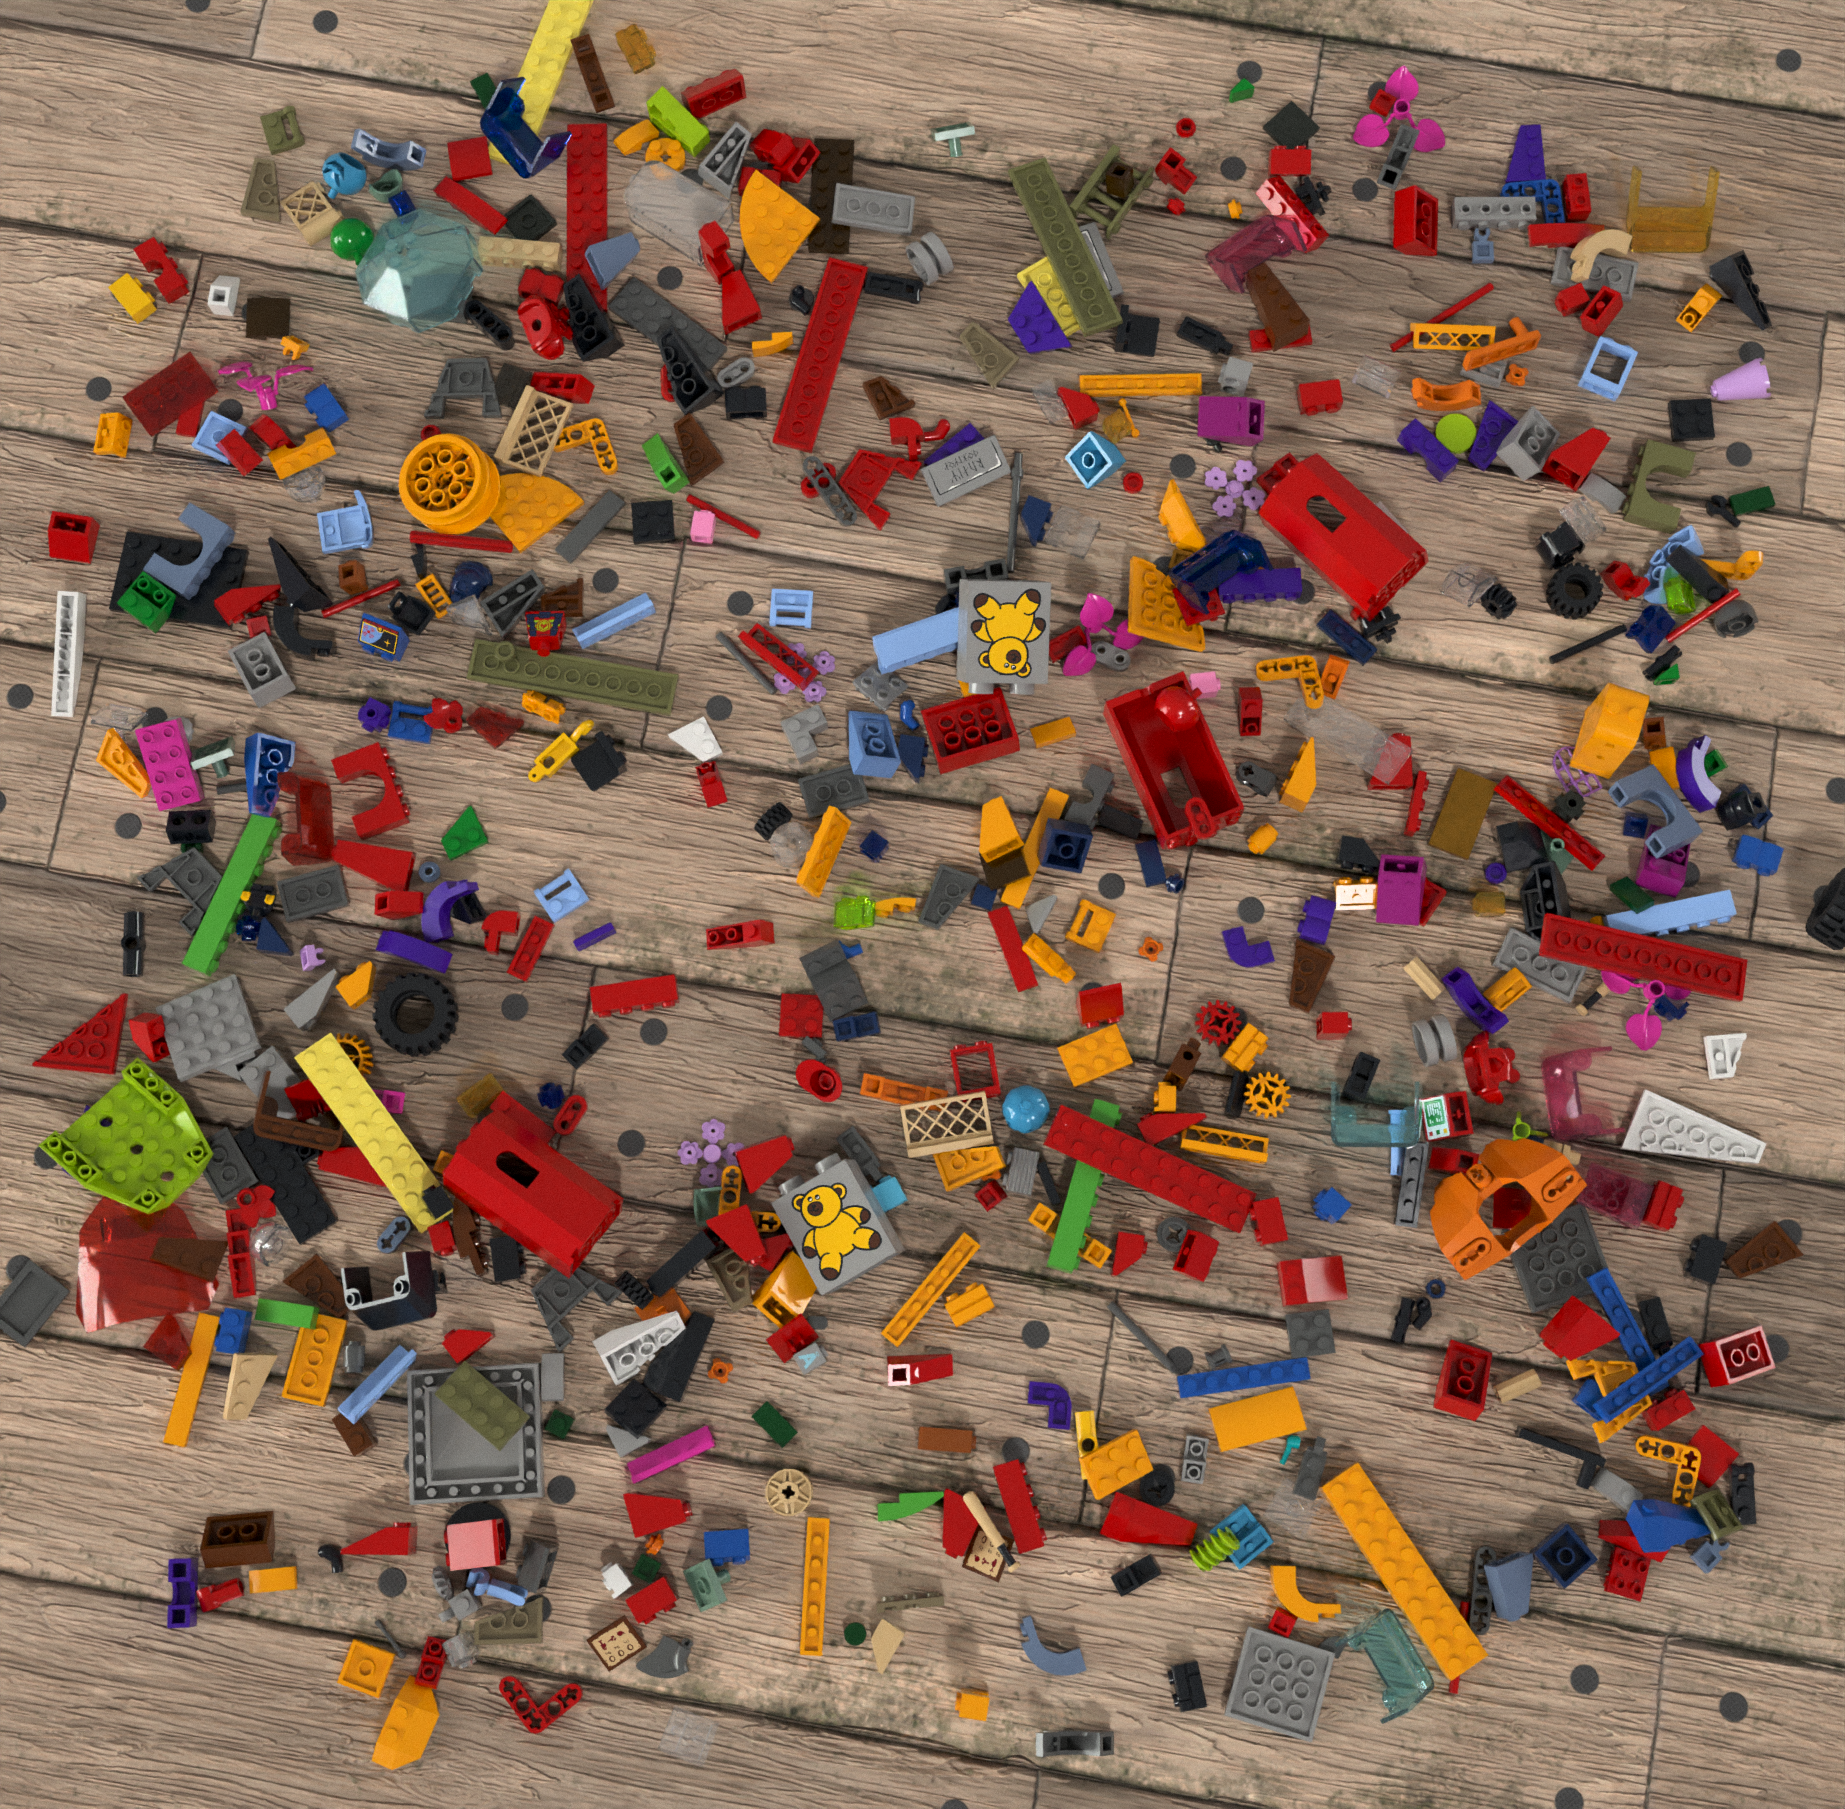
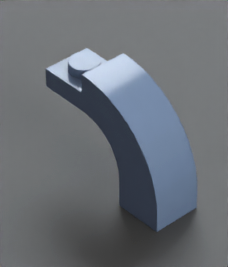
M360 128L354 131L351 149L362 154L363 160L383 168L400 171H412L423 168L426 149L413 141L400 144L389 143L370 135Z
M1031 1615L1022 1617L1023 1623L1019 1625L1023 1637L1028 1636L1029 1640L1021 1642V1645L1028 1658L1037 1667L1048 1673L1061 1676L1074 1675L1087 1670L1079 1647L1064 1652L1048 1650L1038 1639Z

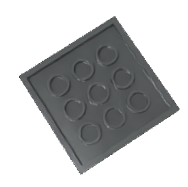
M1584 1202L1564 1209L1551 1224L1510 1255L1531 1314L1565 1303L1572 1295L1580 1298L1594 1293L1586 1277L1604 1267L1608 1268ZM1509 1229L1501 1230L1502 1235H1505L1504 1233L1508 1232Z

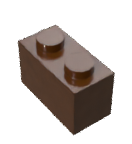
M341 1413L331 1419L354 1457H360L378 1445L362 1417L355 1424L350 1422Z

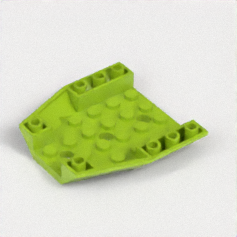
M137 1057L121 1071L123 1079L61 1135L55 1130L39 1144V1147L86 1189L146 1214H151L167 1208L199 1179L212 1158L213 1152L184 1098ZM106 1118L113 1120L110 1126H101L102 1120ZM140 1145L143 1147V1151L139 1154L131 1152L134 1146ZM165 1173L174 1174L173 1179L168 1182L163 1181L162 1176Z

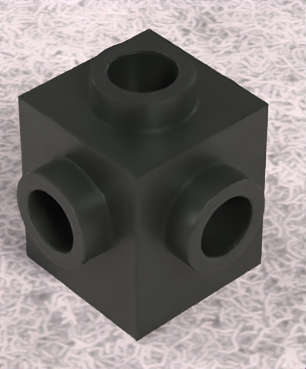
M1569 790L1566 794L1562 792L1554 800L1556 806L1551 811L1568 824L1572 819L1577 821L1585 812L1582 808L1586 802L1583 801L1584 798L1578 792Z

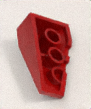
M1115 1491L1100 1534L1120 1542L1191 1545L1198 1524Z

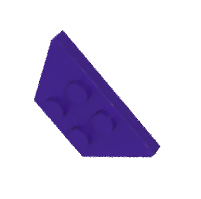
M1033 281L1029 282L1008 318L1027 352L1035 354L1041 351L1048 352L1055 351V349L1073 347Z

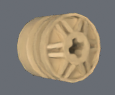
M783 1469L776 1472L769 1479L765 1488V1497L769 1507L775 1513L783 1516H794L804 1512L810 1505L813 1498V1485L810 1478L804 1472L797 1469ZM791 1486V1490L795 1491V1495L787 1499L783 1490Z

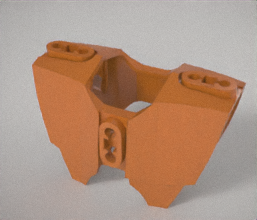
M1526 1138L1517 1141L1496 1139L1485 1145L1484 1151L1480 1154V1158H1478L1481 1164L1471 1166L1465 1176L1460 1172L1451 1177L1443 1178L1434 1188V1206L1430 1210L1434 1234L1441 1251L1464 1280L1510 1256L1514 1251L1522 1247L1525 1242L1551 1224L1587 1186L1564 1154L1547 1145ZM1517 1181L1531 1195L1530 1214L1508 1232H1505V1235H1493L1481 1219L1478 1210L1483 1201L1500 1187Z

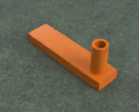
M1515 317L1510 320L1509 326L1516 337L1467 352L1462 366L1466 371L1534 350L1537 348L1541 334L1538 330L1529 332L1520 318Z

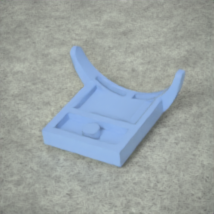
M360 490L354 491L358 502L357 506L317 513L322 552L324 554L360 547L368 549L373 546L374 533L371 515Z

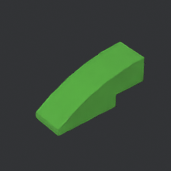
M259 1298L254 1320L315 1330L320 1308Z
M944 1491L899 1493L900 1502L877 1504L878 1522L895 1520L920 1512L942 1498Z

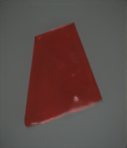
M482 706L466 719V723L494 750L499 748L524 726L522 719L518 718L516 720L507 717L504 713L493 712L491 709Z

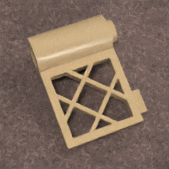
M314 181L280 201L281 206L310 247L329 236L334 226L345 219L341 211H335L323 194L326 192L319 182L315 184ZM313 189L315 190L314 199L305 198L306 193ZM292 202H299L297 209H289L287 205ZM303 203H311V210H302ZM317 204L327 207L321 212H315ZM300 215L309 216L308 220L300 225L298 222Z

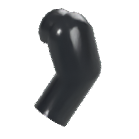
M797 285L791 293V304L806 316L811 311V308L804 302V287Z
M331 1544L320 1546L318 1548V1555L331 1562L332 1574L343 1572L340 1550Z

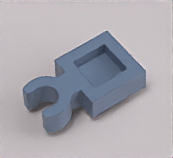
M1478 228L1475 229L1473 237L1476 241L1472 243V264L1493 263L1494 261L1493 241H1487L1490 236L1489 228H1486L1484 236L1479 234Z
M1710 1538V1543L1703 1541L1689 1557L1706 1574L1722 1559L1719 1552L1726 1550L1730 1544L1725 1542L1720 1546L1718 1540L1714 1542Z

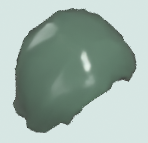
M392 169L383 174L380 180L369 184V193L377 201L384 204L399 200L403 190L401 173L397 169Z

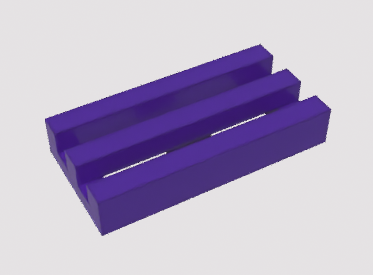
M609 922L575 939L573 943L580 952L617 932L612 923Z

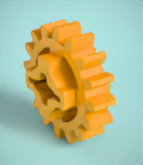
M1267 1072L1265 1077H1263L1259 1073L1258 1080L1252 1077L1250 1079L1252 1085L1246 1084L1245 1087L1249 1092H1244L1243 1096L1249 1099L1245 1101V1105L1251 1104L1252 1107L1249 1111L1256 1110V1117L1264 1114V1119H1268L1269 1114H1271L1273 1118H1276L1277 1111L1280 1114L1284 1113L1282 1106H1289V1103L1285 1100L1291 1098V1095L1286 1094L1290 1087L1283 1086L1286 1081L1285 1079L1277 1080L1278 1074L1271 1077L1270 1072ZM1268 1082L1275 1084L1277 1087L1270 1086ZM1256 1085H1259L1258 1094L1253 1096L1254 1088ZM1265 1091L1267 1092V1094H1272L1269 1100L1268 1098H1263L1262 1096L1265 1093ZM1281 1095V1101L1276 1107V1097ZM1260 1103L1264 1105L1266 1109L1259 1107L1257 1104Z

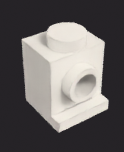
M610 1562L601 1569L604 1577L602 1581L609 1591L613 1589L615 1593L611 1596L614 1599L634 1585L619 1562L614 1565Z

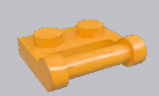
M1081 899L1078 913L1070 931L1066 932L1064 938L1096 953H1100L1116 914ZM1087 911L1093 912L1083 938L1079 937L1077 934Z

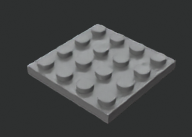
M235 974L156 1007L157 1014L162 1015L165 1026L164 1036L177 1077L181 1082L261 1048L240 982Z
M1248 1626L1224 1715L1312 1743L1335 1653Z

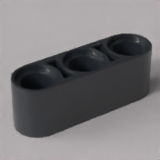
M471 300L466 304L465 310L470 322L496 346L505 351L514 347L515 339L511 329L478 300ZM475 310H480L478 314H472ZM489 323H494L492 327H486ZM503 336H509L506 340H500Z

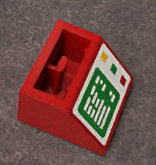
M1466 1091L1446 1093L1419 1100L1426 1142L1469 1137L1474 1134Z

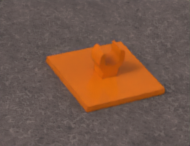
M674 1289L660 1298L653 1294L654 1298L643 1310L638 1306L634 1308L642 1321L677 1311L683 1323H685L692 1315Z

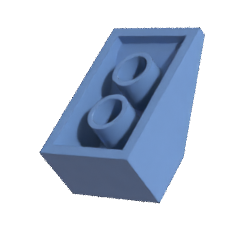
M850 710L848 713L849 760L853 774L892 778L901 760L888 715Z

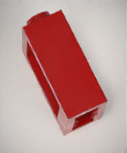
M987 1041L975 1042V1046L966 1047V1044L953 1046L954 1049L950 1050V1058L957 1095L985 1091L986 1099L1001 1096L992 1043L987 1044ZM988 1052L993 1086L962 1091L956 1057ZM982 1097L973 1098L971 1101L981 1100Z

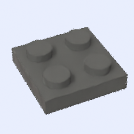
M1329 1309L1285 1315L1291 1359L1336 1353Z

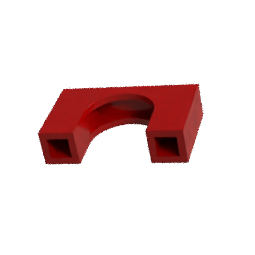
M379 742L331 760L337 779L342 784L365 775H374L384 781L385 795L380 804L373 809L352 816L357 834L362 840L410 823L408 818L411 815L408 805L403 804L401 799L404 796L400 785H396L394 780L397 777L393 766H389L387 759H390L386 747H382Z

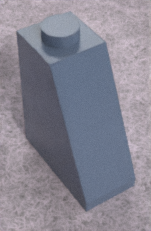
M632 232L588 247L584 255L601 290L606 289L636 258L640 251V245Z
M1518 1551L1484 1565L1498 1618L1513 1622L1519 1620L1521 1615L1528 1613L1533 1568L1532 1553Z

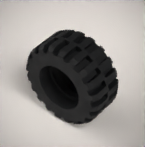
M1845 868L1841 869L1824 889L1812 909L1805 926V930L1810 937L1833 950H1842L1845 947Z
M414 972L407 973L405 977L402 975L395 977L396 981L393 983L391 981L385 984L387 988L384 991H379L377 996L380 998L378 1002L374 1001L373 1008L376 1009L375 1013L372 1014L373 1021L376 1022L374 1027L376 1032L380 1034V1038L392 1049L403 1055L408 1054L411 1057H418L421 1054L423 1056L431 1055V1051L437 1052L441 1050L443 1043L448 1044L451 1040L449 1038L450 1034H454L457 1029L455 1022H458L459 1016L456 1013L458 1010L457 1003L447 987L433 976L429 977L424 973L416 975ZM424 996L433 1003L435 1008L432 1023L420 1033L409 1034L404 1032L397 1023L399 1008L411 997Z

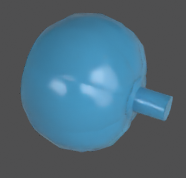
M338 152L330 155L324 161L322 173L324 180L331 187L328 193L330 198L335 199L338 192L344 195H354L364 188L367 180L366 170L357 159L346 153Z
M1022 1085L1010 1090L1002 1104V1114L1006 1123L1011 1129L1021 1133H1030L1040 1129L1046 1123L1050 1113L1049 1102L1045 1094L1040 1089L1030 1085Z

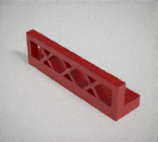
M758 623L754 625L748 634L743 630L738 636L746 647L802 691L819 674L817 669ZM758 630L764 634L763 642H758L753 638ZM777 644L780 653L773 654L768 650V645ZM792 656L795 659V666L785 664L783 657ZM807 668L811 671V674L804 679L799 675L798 669Z

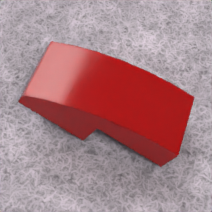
M428 1636L421 1655V1663L415 1678V1685L437 1690L450 1641Z

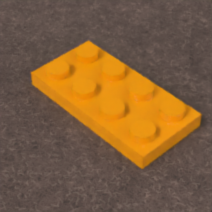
M829 806L823 814L822 823L814 835L813 844L806 853L804 865L797 875L796 883L816 898H820L852 823L833 806Z
M318 1314L315 1330L300 1327L281 1397L321 1407L326 1406L348 1325L347 1320Z

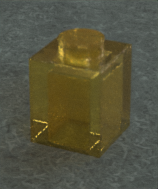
M1119 408L1103 420L1102 430L1115 444L1130 434L1132 423Z
M1478 892L1475 898L1472 899V910L1476 911V917H1502L1505 914V892Z

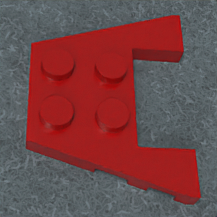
M859 449L839 480L838 485L875 527L881 531L890 518V513L873 503L894 471L913 481L921 469L922 463L919 461H907L900 457H888L885 454Z

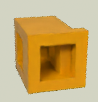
M1158 1082L1157 1091L1153 1093V1104H1157V1107L1153 1108V1114H1175L1176 1086H1171L1170 1082Z

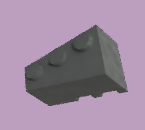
M532 569L480 601V604L503 640H505L525 616V612H528L545 592V588Z

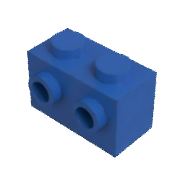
M1331 1187L1328 1190L1323 1189L1313 1199L1315 1204L1312 1208L1315 1210L1314 1214L1322 1221L1326 1219L1330 1224H1334L1352 1204Z
M225 1307V1311L221 1313L219 1324L221 1325L220 1334L218 1333L215 1338L216 1351L230 1354L245 1353L253 1312Z
M737 1529L704 1532L705 1560L710 1559L713 1567L722 1566L725 1562L742 1565L746 1561H750L749 1530Z

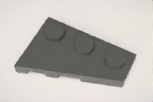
M940 864L918 924L938 931L979 882L980 878Z

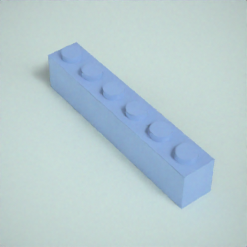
M1725 890L1654 905L1638 914L1630 910L1607 915L1603 918L1604 926L1645 936L1656 934V937L1668 935L1669 931L1672 930L1680 933L1690 930L1689 927L1697 925V928H1704L1710 926V922L1718 921V924L1727 923L1737 913L1731 891Z

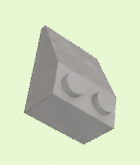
M1532 406L1504 438L1496 453L1522 481H1525L1542 470L1560 433Z
M265 632L228 650L249 694L258 708L296 689Z
M271 1046L241 1069L238 1074L258 1098L263 1075L266 1071H271L265 1096L272 1097L277 1101V1117L291 1119L297 1113L284 1088L301 1082L302 1079L282 1053L274 1046Z

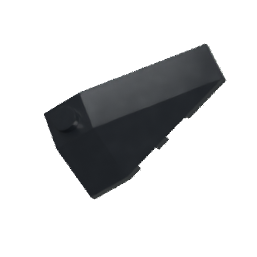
M1744 250L1709 266L1712 280L1761 330L1772 326L1766 306L1758 298L1760 289L1752 281L1751 276L1754 275V271Z
M578 274L565 283L563 288L566 306L569 309V323L573 332L572 341L581 360L586 362L609 357L625 346L583 277Z
M671 325L657 337L662 360L667 368L668 381L671 382L673 389V398L684 415L710 406L725 393L714 376L674 326Z

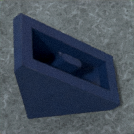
M263 918L261 920L256 949L266 954L290 957L294 955L273 924L267 918Z

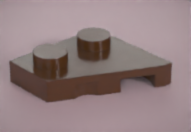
M882 376L863 382L862 387L879 420L915 407L916 403L914 400L907 399L901 394V390L892 386Z
M583 578L576 579L577 582L567 587L563 585L554 592L542 595L541 611H565L566 617H583Z

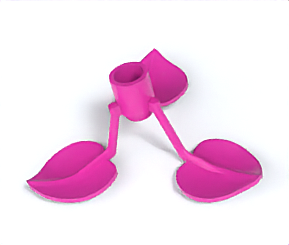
M1405 65L1398 68L1390 76L1385 86V92L1397 97L1393 113L1389 119L1383 124V119L1380 116L1368 114L1359 121L1353 135V140L1362 146L1378 147L1388 140L1389 131L1385 127L1389 125L1393 118L1398 120L1408 118L1411 127L1420 130L1413 147L1419 152H1431L1445 146L1444 133L1435 121L1422 119L1418 126L1414 124L1412 114L1409 113V102L1417 96L1419 86Z
M236 362L219 369L218 373L220 375L238 371L246 372L248 377L237 380V384L250 392L255 388L261 409L270 410L278 407L275 395H278L277 389L280 377L302 370L313 371V368L305 365H289L276 370L274 390L271 389V386L262 387V383L272 379L270 375L252 376L248 368L253 366L251 362Z
M1088 593L1080 613V621L1086 627L1084 632L1087 639V649L1082 645L1072 649L1065 659L1062 673L1065 676H1079L1088 673L1094 667L1096 655L1090 652L1092 649L1090 633H1098L1104 628L1111 635L1115 636L1113 645L1122 650L1135 647L1144 637L1128 633V619L1118 625L1117 632L1111 630L1104 622L1109 621L1113 616L1114 609L1112 604L1102 596Z
M1601 970L1605 985L1614 993L1625 994L1629 991L1630 986L1643 988V994L1649 999V1003L1643 1015L1634 1014L1627 1020L1626 1033L1630 1040L1641 1050L1646 1051L1656 1044L1662 1032L1660 1019L1655 1015L1648 1016V1012L1653 1003H1655V1000L1664 993L1670 999L1682 1000L1691 991L1664 985L1659 980H1653L1648 984L1633 983L1637 978Z

